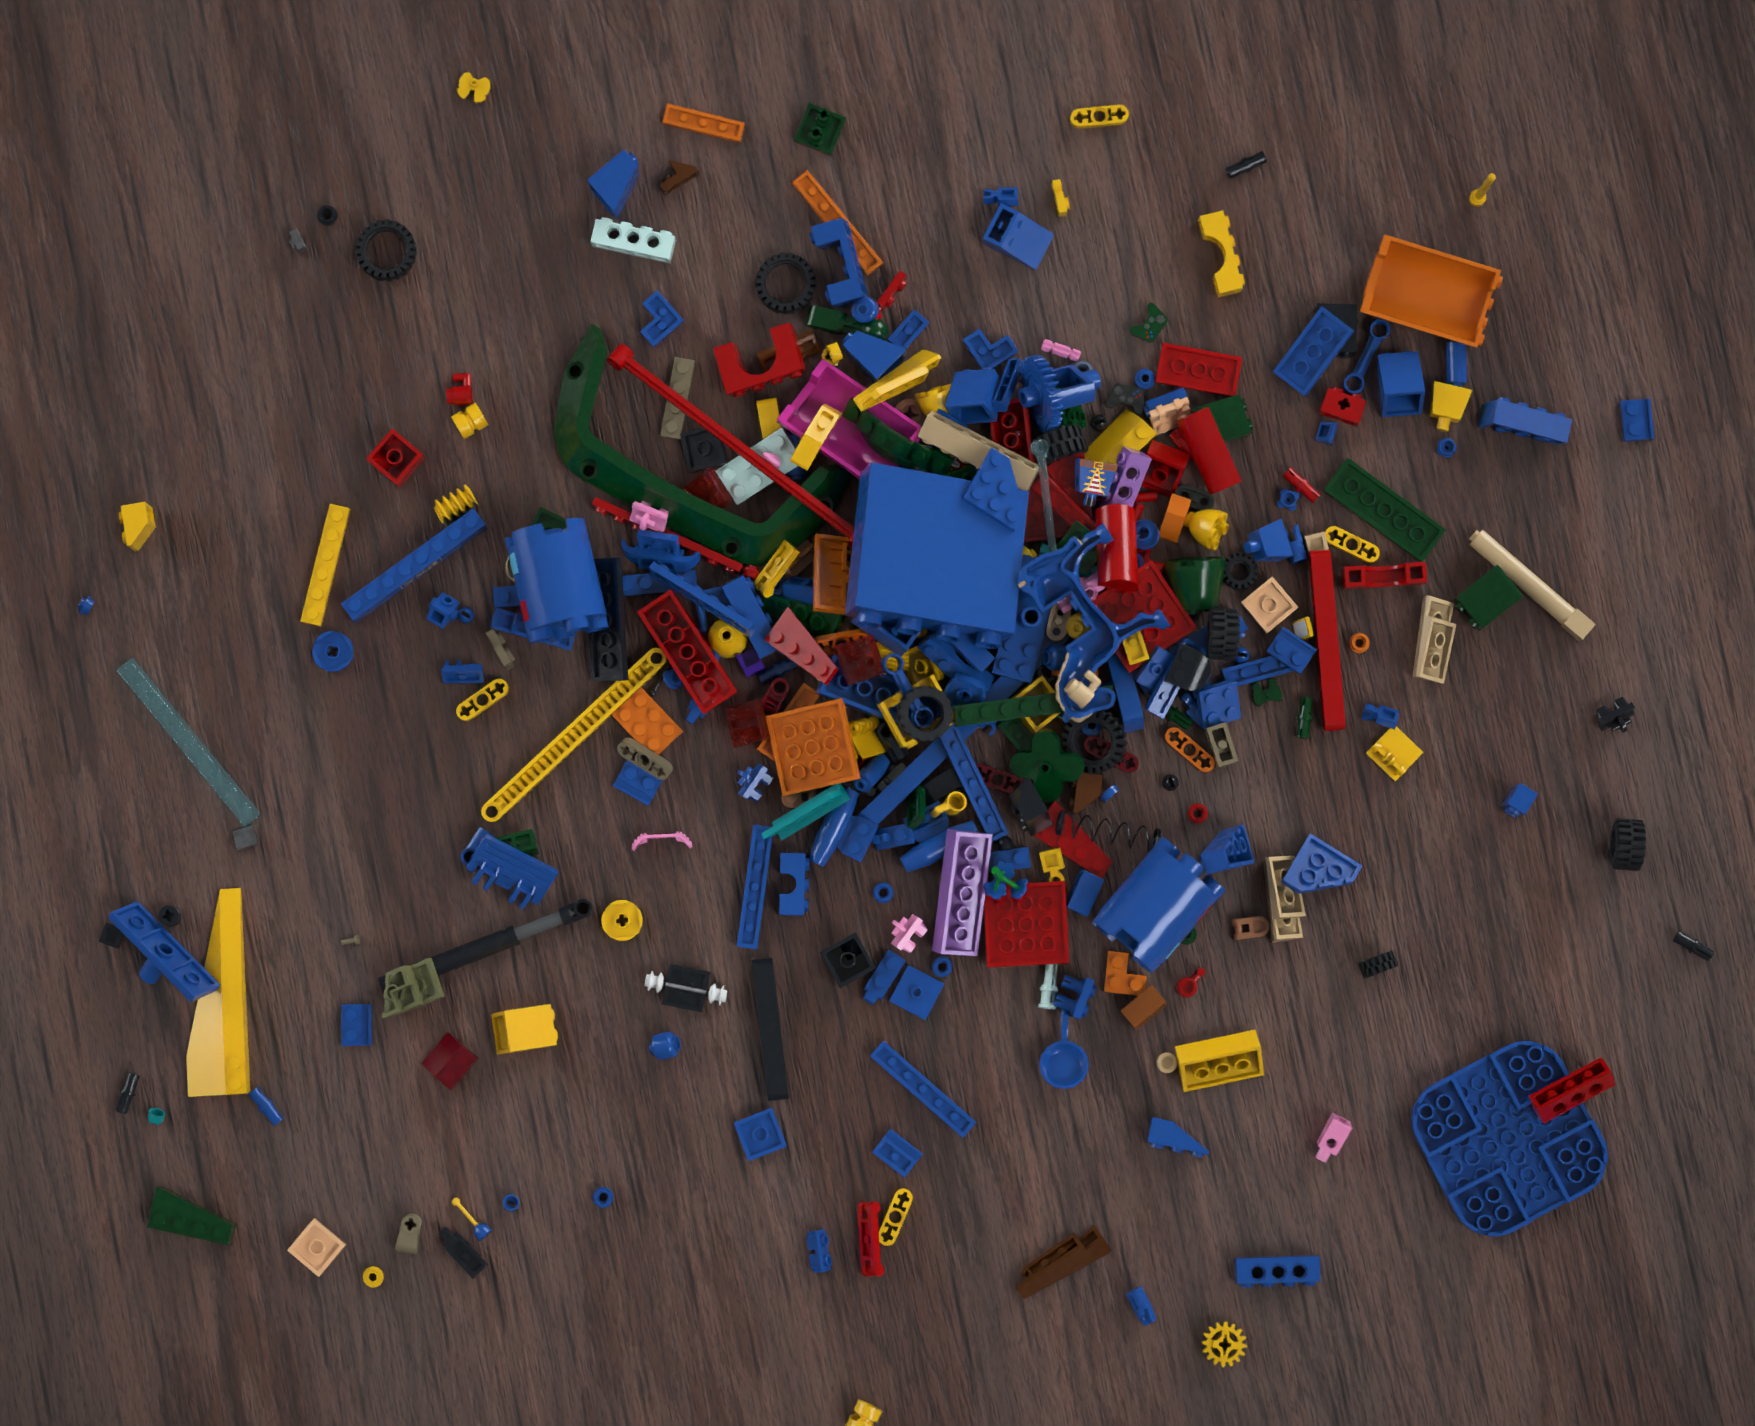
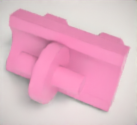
M635 501L632 505V513L629 520L640 524L639 528L641 530L650 528L663 533L666 528L669 512L663 508L659 510L654 509L650 503L645 501L641 503Z
M914 914L908 920L903 917L899 923L893 920L892 924L896 927L892 934L896 937L891 944L899 950L911 953L916 946L910 940L911 936L915 933L922 937L928 930L922 923L923 920Z

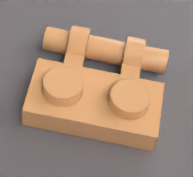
M1187 397L1174 399L1172 403L1164 406L1162 404L1158 405L1156 409L1149 411L1151 427L1157 433L1156 435L1179 427L1177 420L1191 414L1190 403Z

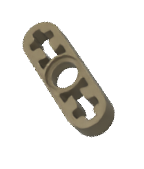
M624 738L617 747L618 753L623 758L657 779L665 780L673 771L669 761L632 738ZM641 755H645L649 762L643 761Z

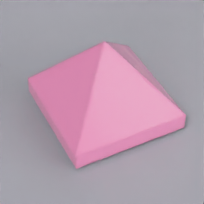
M764 452L762 458L779 469L781 465L779 456Z

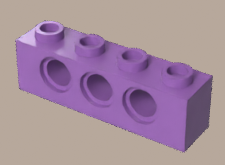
M1123 446L1122 451L1117 456L1116 465L1118 467L1107 497L1102 496L1099 508L1110 504H1124L1133 507L1152 458L1143 452ZM1095 511V513H1094V520H1093L1095 523H1096V511Z

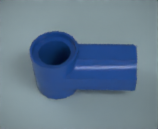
M479 827L466 849L461 853L462 863L467 866L466 855L476 850L485 834L492 837L495 836Z

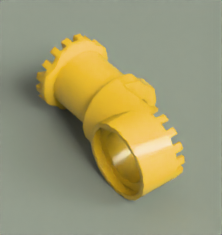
M837 342L827 345V348L823 350L821 355L822 359L834 367L843 359ZM827 354L831 356V361L827 359Z

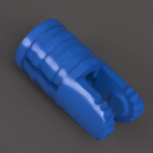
M1298 524L1292 527L1296 541L1291 542L1289 532L1285 528L1293 556L1289 557L1291 564L1308 560Z

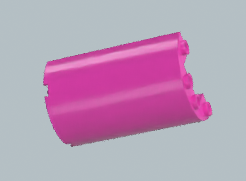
M822 359L811 373L809 382L791 405L788 404L777 418V423L802 439L824 403L843 414L849 399L856 397L866 388ZM883 401L869 408L878 419L903 436L917 443L922 439L918 437L922 426L887 402ZM842 415L819 450L820 453L858 479H860V473L871 462L903 468V466L895 464L876 453L864 440L860 431L856 429L857 425Z

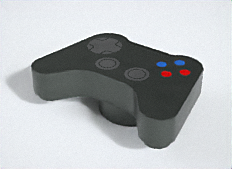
M1117 383L1112 388L1106 402V407L1112 409L1117 404L1131 406L1136 415H1141L1143 413L1144 392L1141 388Z

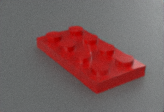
M1163 342L1155 383L1226 397L1236 396L1242 357Z

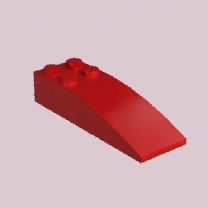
M670 589L637 611L703 714L737 693L735 686L709 643L674 590Z

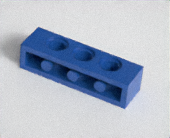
M1314 1255L1235 1258V1281L1237 1284H1241V1288H1251L1256 1283H1261L1262 1287H1274V1283H1282V1286H1295V1282H1303V1286H1314L1315 1282H1321L1320 1257ZM1297 1265L1303 1267V1274L1300 1277H1295L1293 1274V1269ZM1281 1266L1283 1269L1282 1275L1278 1278L1274 1277L1272 1274L1273 1268ZM1254 1267L1262 1269V1275L1259 1278H1254L1251 1274Z

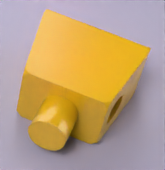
M1437 381L1433 382L1431 385L1430 417L1438 419L1437 430L1448 432L1450 422L1458 423L1472 393L1471 389Z

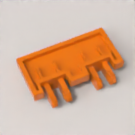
M817 533L814 536L813 611L845 615L848 590L846 586H848L851 563L847 559L851 560L852 550H847L851 549L848 545L850 540L848 537Z

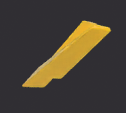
M928 350L919 351L854 397L853 401L860 411L863 412L923 383L929 371L937 367L941 359L940 355Z

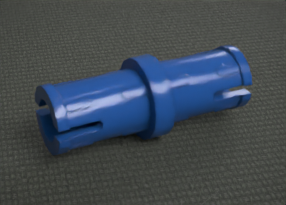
M258 1086L248 1094L258 1106L259 1112H263L273 1126L284 1119L273 1105L274 1102L269 1100Z

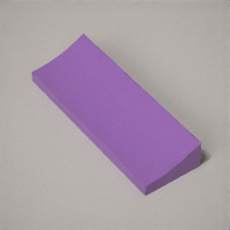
M947 829L932 951L940 954L978 956L986 891L984 884L987 883L993 834Z

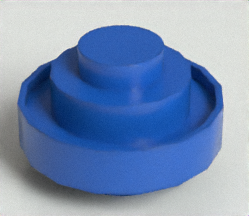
M1145 519L1136 522L1137 549L1149 550L1158 543L1160 537L1157 526L1152 521Z

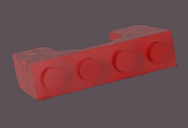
M785 323L770 329L776 350V359L773 366L767 372L760 375H752L746 371L742 364L737 344L730 342L713 348L727 395L739 398L746 395L745 392L760 391L764 389V385L770 383L771 385H777L782 383L785 378L795 379L807 371L792 324Z

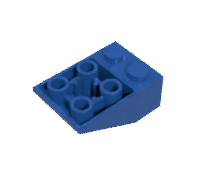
M1000 203L983 236L982 244L1036 270L1054 234L1020 212Z

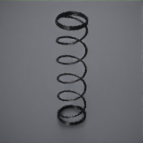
M1061 810L1058 814L1055 831L1057 836L1061 835L1065 815L1069 813L1072 821L1073 839L1076 837L1085 817H1089L1091 842H1094L1097 832L1105 820L1109 824L1110 846L1113 845L1115 837L1123 824H1126L1128 829L1129 849L1132 848L1134 840L1142 827L1146 829L1148 853L1161 839V829L1156 828L1149 848V833L1146 826L1143 825L1137 830L1131 842L1129 826L1127 822H1123L1116 830L1112 840L1111 825L1107 818L1100 822L1093 837L1092 820L1089 815H1085L1081 819L1074 834L1073 816L1071 812L1067 811L1065 813L1064 810Z

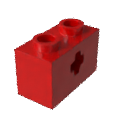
M1337 387L1328 388L1318 414L1357 427L1366 400H1363V397L1358 394H1345L1342 389ZM1341 402H1345V406L1348 407L1342 410L1340 409L1341 405L1338 404H1341Z

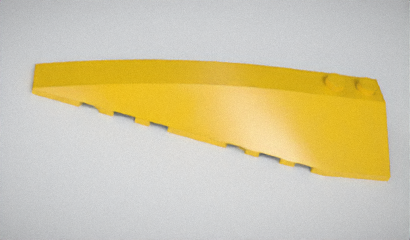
M241 888L220 889L204 969L220 984V987L217 991L197 1000L186 1055L188 1097L250 1093Z

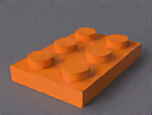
M642 687L612 714L617 722L638 743L658 755L683 733V730Z

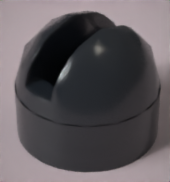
M1096 415L1091 421L1092 429L1097 432L1104 431L1108 424L1107 419L1102 415ZM1104 420V423L1095 426L1094 422Z
M1172 774L1165 776L1162 780V786L1167 791H1173L1179 785L1178 778ZM1170 777L1174 785V787L1172 788L1170 787V783L1168 781V778Z
M1008 836L1001 837L997 843L998 851L1014 849L1012 839Z

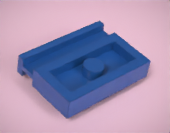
M1650 398L1620 401L1623 441L1653 440L1654 429Z
M1282 627L1266 652L1300 675L1317 649Z
M627 760L613 787L649 806L663 780L657 779Z
M372 1004L341 1005V1046L372 1045Z
M892 1129L886 1133L872 1152L904 1178L923 1155V1153Z

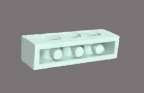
M602 217L601 220H595L591 237V245L593 247L671 263L676 242L675 236L671 232L661 230L659 233L652 231V228L646 226L636 228L632 227L633 224L628 222H621V224L613 223L612 219ZM618 231L619 236L616 239H611L608 237L609 233ZM632 235L639 237L636 243H630L628 239ZM655 239L659 241L657 247L651 248L648 246V242Z

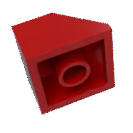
M1152 440L1146 454L1152 460L1141 486L1171 498L1172 493L1174 494L1190 454Z

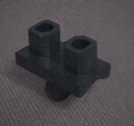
M1620 697L1613 702L1615 711L1610 713L1607 706L1597 709L1596 714L1601 731L1611 727L1613 731L1620 729L1622 733L1628 731L1626 725L1632 722L1630 717L1634 715L1633 709H1635V706L1632 702L1628 703L1623 697Z

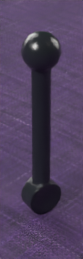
M669 661L666 662L667 666L663 673L672 668ZM663 673L653 689L649 690L648 694L650 697L656 695V690L663 680Z

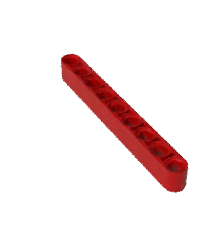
M1330 549L1309 551V569L1324 732L1345 730V712Z

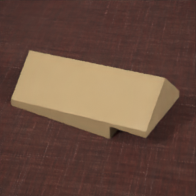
M1428 595L1423 597L1412 677L1444 684L1456 624L1451 623L1454 603Z
M1295 856L1266 857L1263 861L1272 943L1303 938L1300 917L1306 916L1302 893L1297 894L1281 884Z

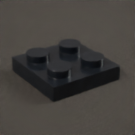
M703 427L680 434L688 473H695L728 464L724 443Z

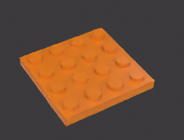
M843 698L766 716L783 796L861 779Z

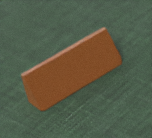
M811 329L796 335L803 359L821 351ZM775 346L756 354L764 373L775 362Z

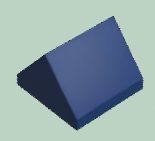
M1321 421L1315 441L1332 446L1338 429L1337 423Z

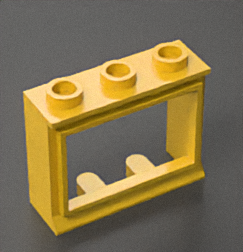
M933 674L911 685L913 689L915 687L930 686L942 691ZM900 691L877 704V707L890 727L899 747L903 748L906 746L909 749L918 744L917 740L909 736L903 738L888 711L889 708L900 703V699L903 696ZM941 717L934 720L929 727L918 730L928 731L938 725Z

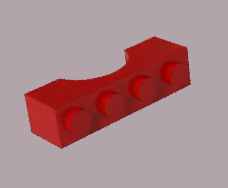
M1426 562L1381 567L1365 565L1347 566L1341 570L1343 590L1418 586L1427 583Z

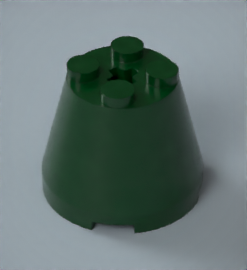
M1185 557L1163 561L1169 587L1188 614H1198L1200 611L1210 612L1211 608H1217L1225 569V557Z

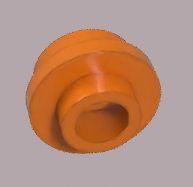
M1355 633L1349 640V647L1355 653L1365 652L1370 644L1368 637L1363 633ZM1356 640L1362 641L1361 647L1356 646Z

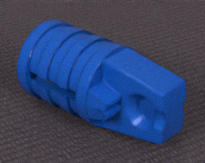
M1142 1286L1125 1294L1143 1326L1151 1324L1156 1320L1151 1303Z

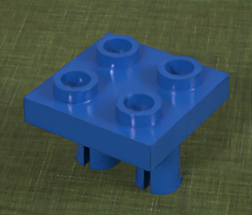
M1065 974L1063 980L1071 984L1062 981L1061 987L1078 992V998L1073 1000L1058 994L1056 999L1064 1003L1055 1001L1053 1006L1071 1012L1072 1018L1080 1020L1081 1016H1086L1089 1005L1086 1004L1089 997H1093L1097 986L1093 985L1095 980L1085 978L1081 981Z

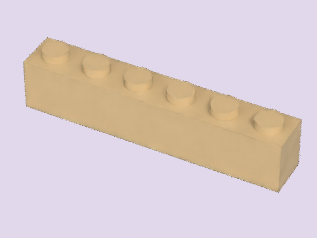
M933 410L927 415L918 434V437L922 438L924 443L939 447L943 453L957 456L961 462L976 466L977 470L989 449H996L1010 459L1019 490L1028 491L1041 467Z

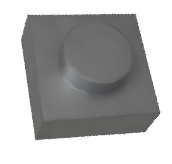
M298 230L290 231L289 233L292 238L289 239L293 250L298 249L300 254L308 251Z

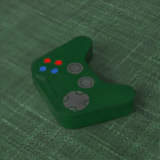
M1154 303L1147 305L1148 318L1140 326H1132L1130 328L1131 335L1148 343L1153 342L1168 321L1167 317Z

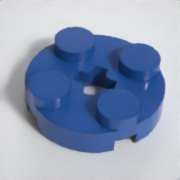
M325 632L318 636L314 642L315 644L312 649L313 659L320 668L327 672L344 670L354 658L352 642L346 635L340 632ZM331 646H333L334 649L338 648V651L336 652L337 656L335 657L333 655H328V652H330L329 648Z
M961 673L955 674L948 681L944 690L945 696L949 698L952 707L981 703L986 698L985 684Z

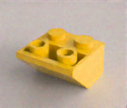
M146 502L121 506L119 520L121 524H124V532H122L123 543L127 544L132 550L139 551L156 528L153 508Z

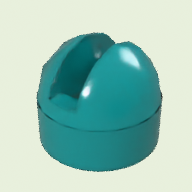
M151 1108L148 1113L149 1123H155V1126L160 1125L164 1120L165 1112L159 1108Z

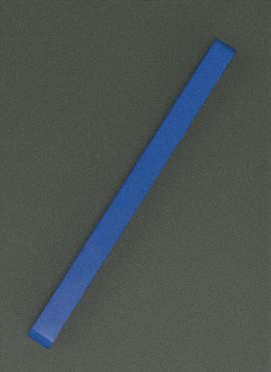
M1071 610V616L1077 613ZM1059 629L1053 631L1054 635L1061 633ZM1046 633L1044 634L1034 673L1044 664V650L1052 644H1065L1071 638L1068 633L1065 639L1060 642H1053L1047 637ZM1001 676L990 686L984 702L1008 699L1025 682ZM982 723L958 726L964 741ZM937 738L857 816H861L877 825L887 817L948 757L940 738Z

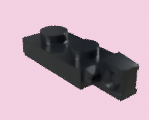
M445 1227L439 1232L440 1236L445 1240L442 1244L445 1250L472 1279L489 1265L457 1231L452 1234Z

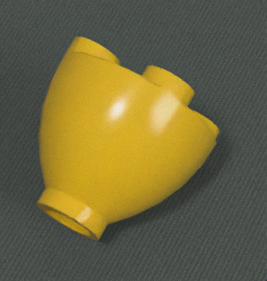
M952 383L929 389L930 391L914 395L920 410L926 416L932 410L937 412L938 408L950 414L945 406Z
M1205 509L1195 513L1190 511L1184 525L1189 528L1192 536L1200 545L1215 551L1219 546L1221 536L1226 535L1229 529V524L1226 523L1228 514L1215 509Z
M721 619L714 622L707 635L710 647L718 653L719 657L733 658L737 654H741L748 641L747 635ZM726 631L730 633V638L728 639L723 638V633Z

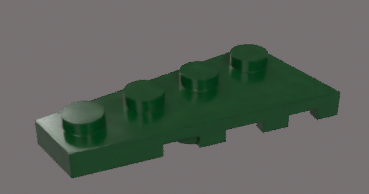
M773 594L768 598L764 597L762 601L764 606L761 607L764 614L769 613L771 619L776 622L787 607H789L814 638L836 633L843 617L842 614L813 611V604Z

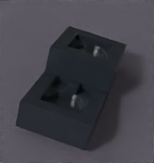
M952 767L921 786L925 788L926 807L962 785Z

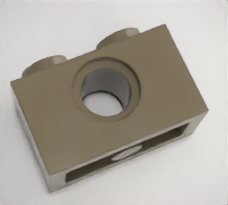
M1226 722L1206 728L1204 731L1216 768L1219 769L1237 763L1238 758Z

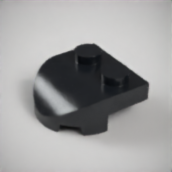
M1180 643L1165 682L1186 691L1201 689L1207 684L1211 676V662L1203 652Z

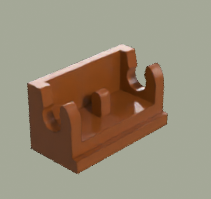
M1151 985L1120 1012L1134 1030L1137 1031L1167 1006V1002Z

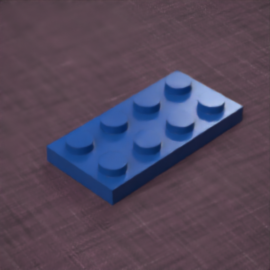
M1321 306L1273 372L1302 395L1307 396L1354 333V330Z

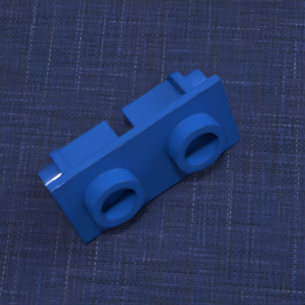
M825 1229L807 1232L808 1251L815 1250L816 1254L809 1255L813 1273L830 1271L832 1259L828 1253L829 1239Z

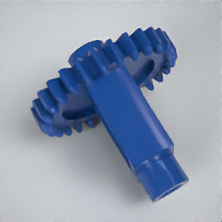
M1041 355L1024 358L1022 366H1020L1021 372H1019L1022 378L1019 379L1022 387L1019 389V400L1024 408L1029 407L1030 420H1033V425H1037V429L1044 433L1052 431L1061 425L1060 421L1063 419L1061 417L1063 411L1059 410L1095 401V390L1101 387L1100 376L1095 369L1081 372L1073 364L1053 369L1052 367H1047L1050 363L1046 362V358H1043ZM1069 385L1071 386V387H1067V388H1063V389H1056V388H1061V387H1065V386H1069Z

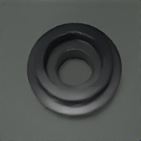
M330 205L322 206L317 212L319 222L325 226L334 224L338 217L337 211ZM326 213H331L329 219L324 218Z

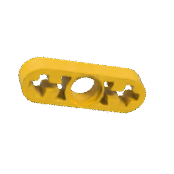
M1123 105L1079 108L1072 112L1070 122L1077 129L1122 125L1127 121L1129 111ZM1118 110L1125 114L1122 116V119H1118V116H1111V121H1108V111H1111L1110 115H1115ZM1096 112L1104 113V121L1097 122L1094 119V114ZM1088 113H1091V123H1088V119H1083L1082 123L1074 120L1077 114H1081V117H1088Z
M1331 526L1325 531L1327 544L1363 562L1374 563L1380 556L1379 548L1376 545L1337 526ZM1333 531H1336V532H1337V534H1336L1337 537H1339V538H1341V539L1343 538V535H1345V536H1347V537L1343 540L1342 546H1341V545H1339L1340 540L1334 539L1333 541H1331V540H1330V537H1331V536L1328 535V533H1332ZM1347 540H1355L1357 548L1349 550L1346 547ZM1364 544L1363 549L1366 551L1373 549L1375 557L1372 556L1368 559L1367 553L1361 551L1359 555L1357 552L1360 550L1361 545Z
M503 679L493 680L460 703L456 709L457 716L463 721L472 720L505 697L509 692V685ZM497 683H499L500 685L504 684V692L500 693L498 691L494 693L493 695L496 698L492 700L491 695L486 690L490 688V691L492 692L496 689L495 685ZM481 694L488 696V703L484 706L477 703V698ZM473 700L474 705L479 710L475 711V708L469 711L470 715L468 717L466 715L461 716L462 708L464 706L470 708L472 704L469 702Z
M902 1188L896 1191L881 1225L879 1242L885 1246L892 1245L895 1242L910 1208L913 1196L908 1189ZM904 1192L907 1193L909 1201H904L902 1207H906L905 1212L900 1208L893 1207L894 1203L898 1205L900 1202L898 1194L902 1195ZM898 1211L901 1214V1220L898 1223L890 1221L889 1215L891 1212ZM887 1222L891 1226L898 1227L897 1231L894 1229L891 1231L893 1239H888L887 1242H884V1237L881 1234L882 1232L886 1233L889 1228L885 1227V1223Z

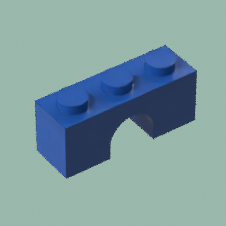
M781 853L780 874L794 877L796 888L792 893L780 894L779 915L804 916V911H808L809 899H805V891H809V879H805V870H809V858H806L805 853Z

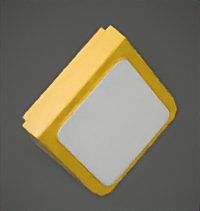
M1309 616L1292 623L1295 635L1302 640L1311 639L1314 636Z

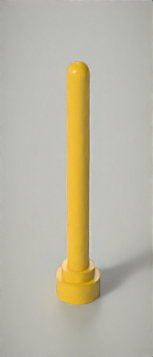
M1490 173L1481 187L1470 194L1469 202L1471 205L1479 207L1484 204L1486 192L1496 179L1495 174Z

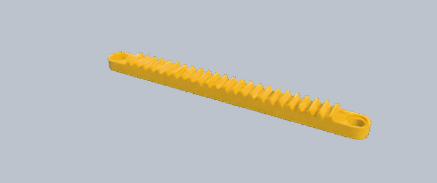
M660 648L649 650L628 670V680L616 681L490 798L482 807L481 814L483 818L488 822L500 820L528 792L550 774L558 764L584 742L588 736L597 730L640 687L644 686L666 664L667 658ZM660 653L662 661L659 664L652 663V654ZM490 806L497 808L498 813L494 818H490L486 814V810Z

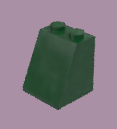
M1497 564L1454 599L1456 602L1454 606L1461 614L1465 613L1469 618L1467 622L1473 629L1477 628L1480 631L1521 599L1523 595Z

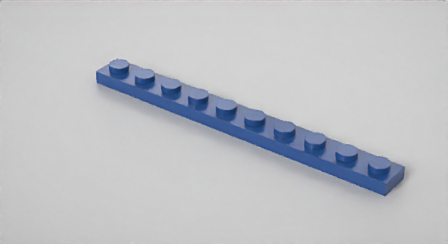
M696 569L678 572L692 586L693 584L697 585ZM650 573L623 576L624 597L666 593L671 589L650 576ZM516 586L493 587L494 608L520 606Z

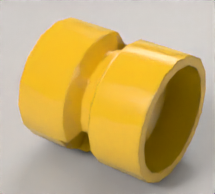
M476 402L466 407V412L459 411L451 416L464 439L473 435L475 429L480 431L489 425Z
M858 1399L853 1409L855 1414L850 1415L846 1426H874L873 1423L878 1422L883 1411Z

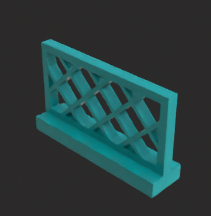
M841 783L835 784L773 821V827L761 833V835L766 839L778 834L781 840H784L846 803L850 798Z

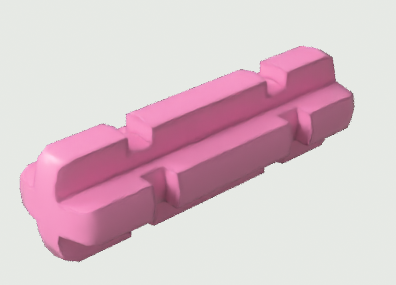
M1047 339L1043 341L1041 347L1043 351H1051L1052 354L1064 358L1069 357L1070 360L1075 362L1079 360L1081 351L1077 349L1071 350V347L1056 342L1054 344Z

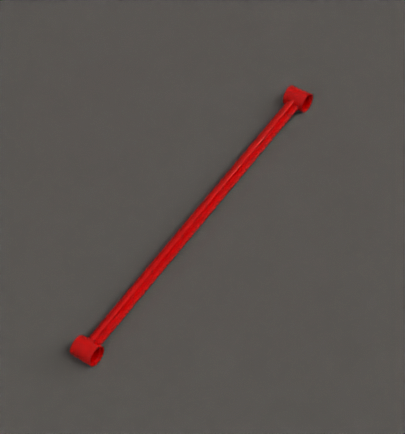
M620 343L609 355L607 361L614 369L621 371L624 367L848 537L850 539L848 545L852 549L854 527L633 360L634 354L629 347Z

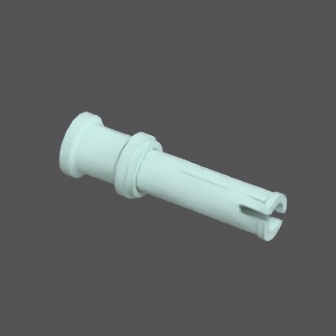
M1058 964L1045 965L1044 983L1040 987L1042 991L1041 1002L1038 1004V1008L1056 1010V1006L1053 1005L1056 993L1058 992V987L1056 986Z

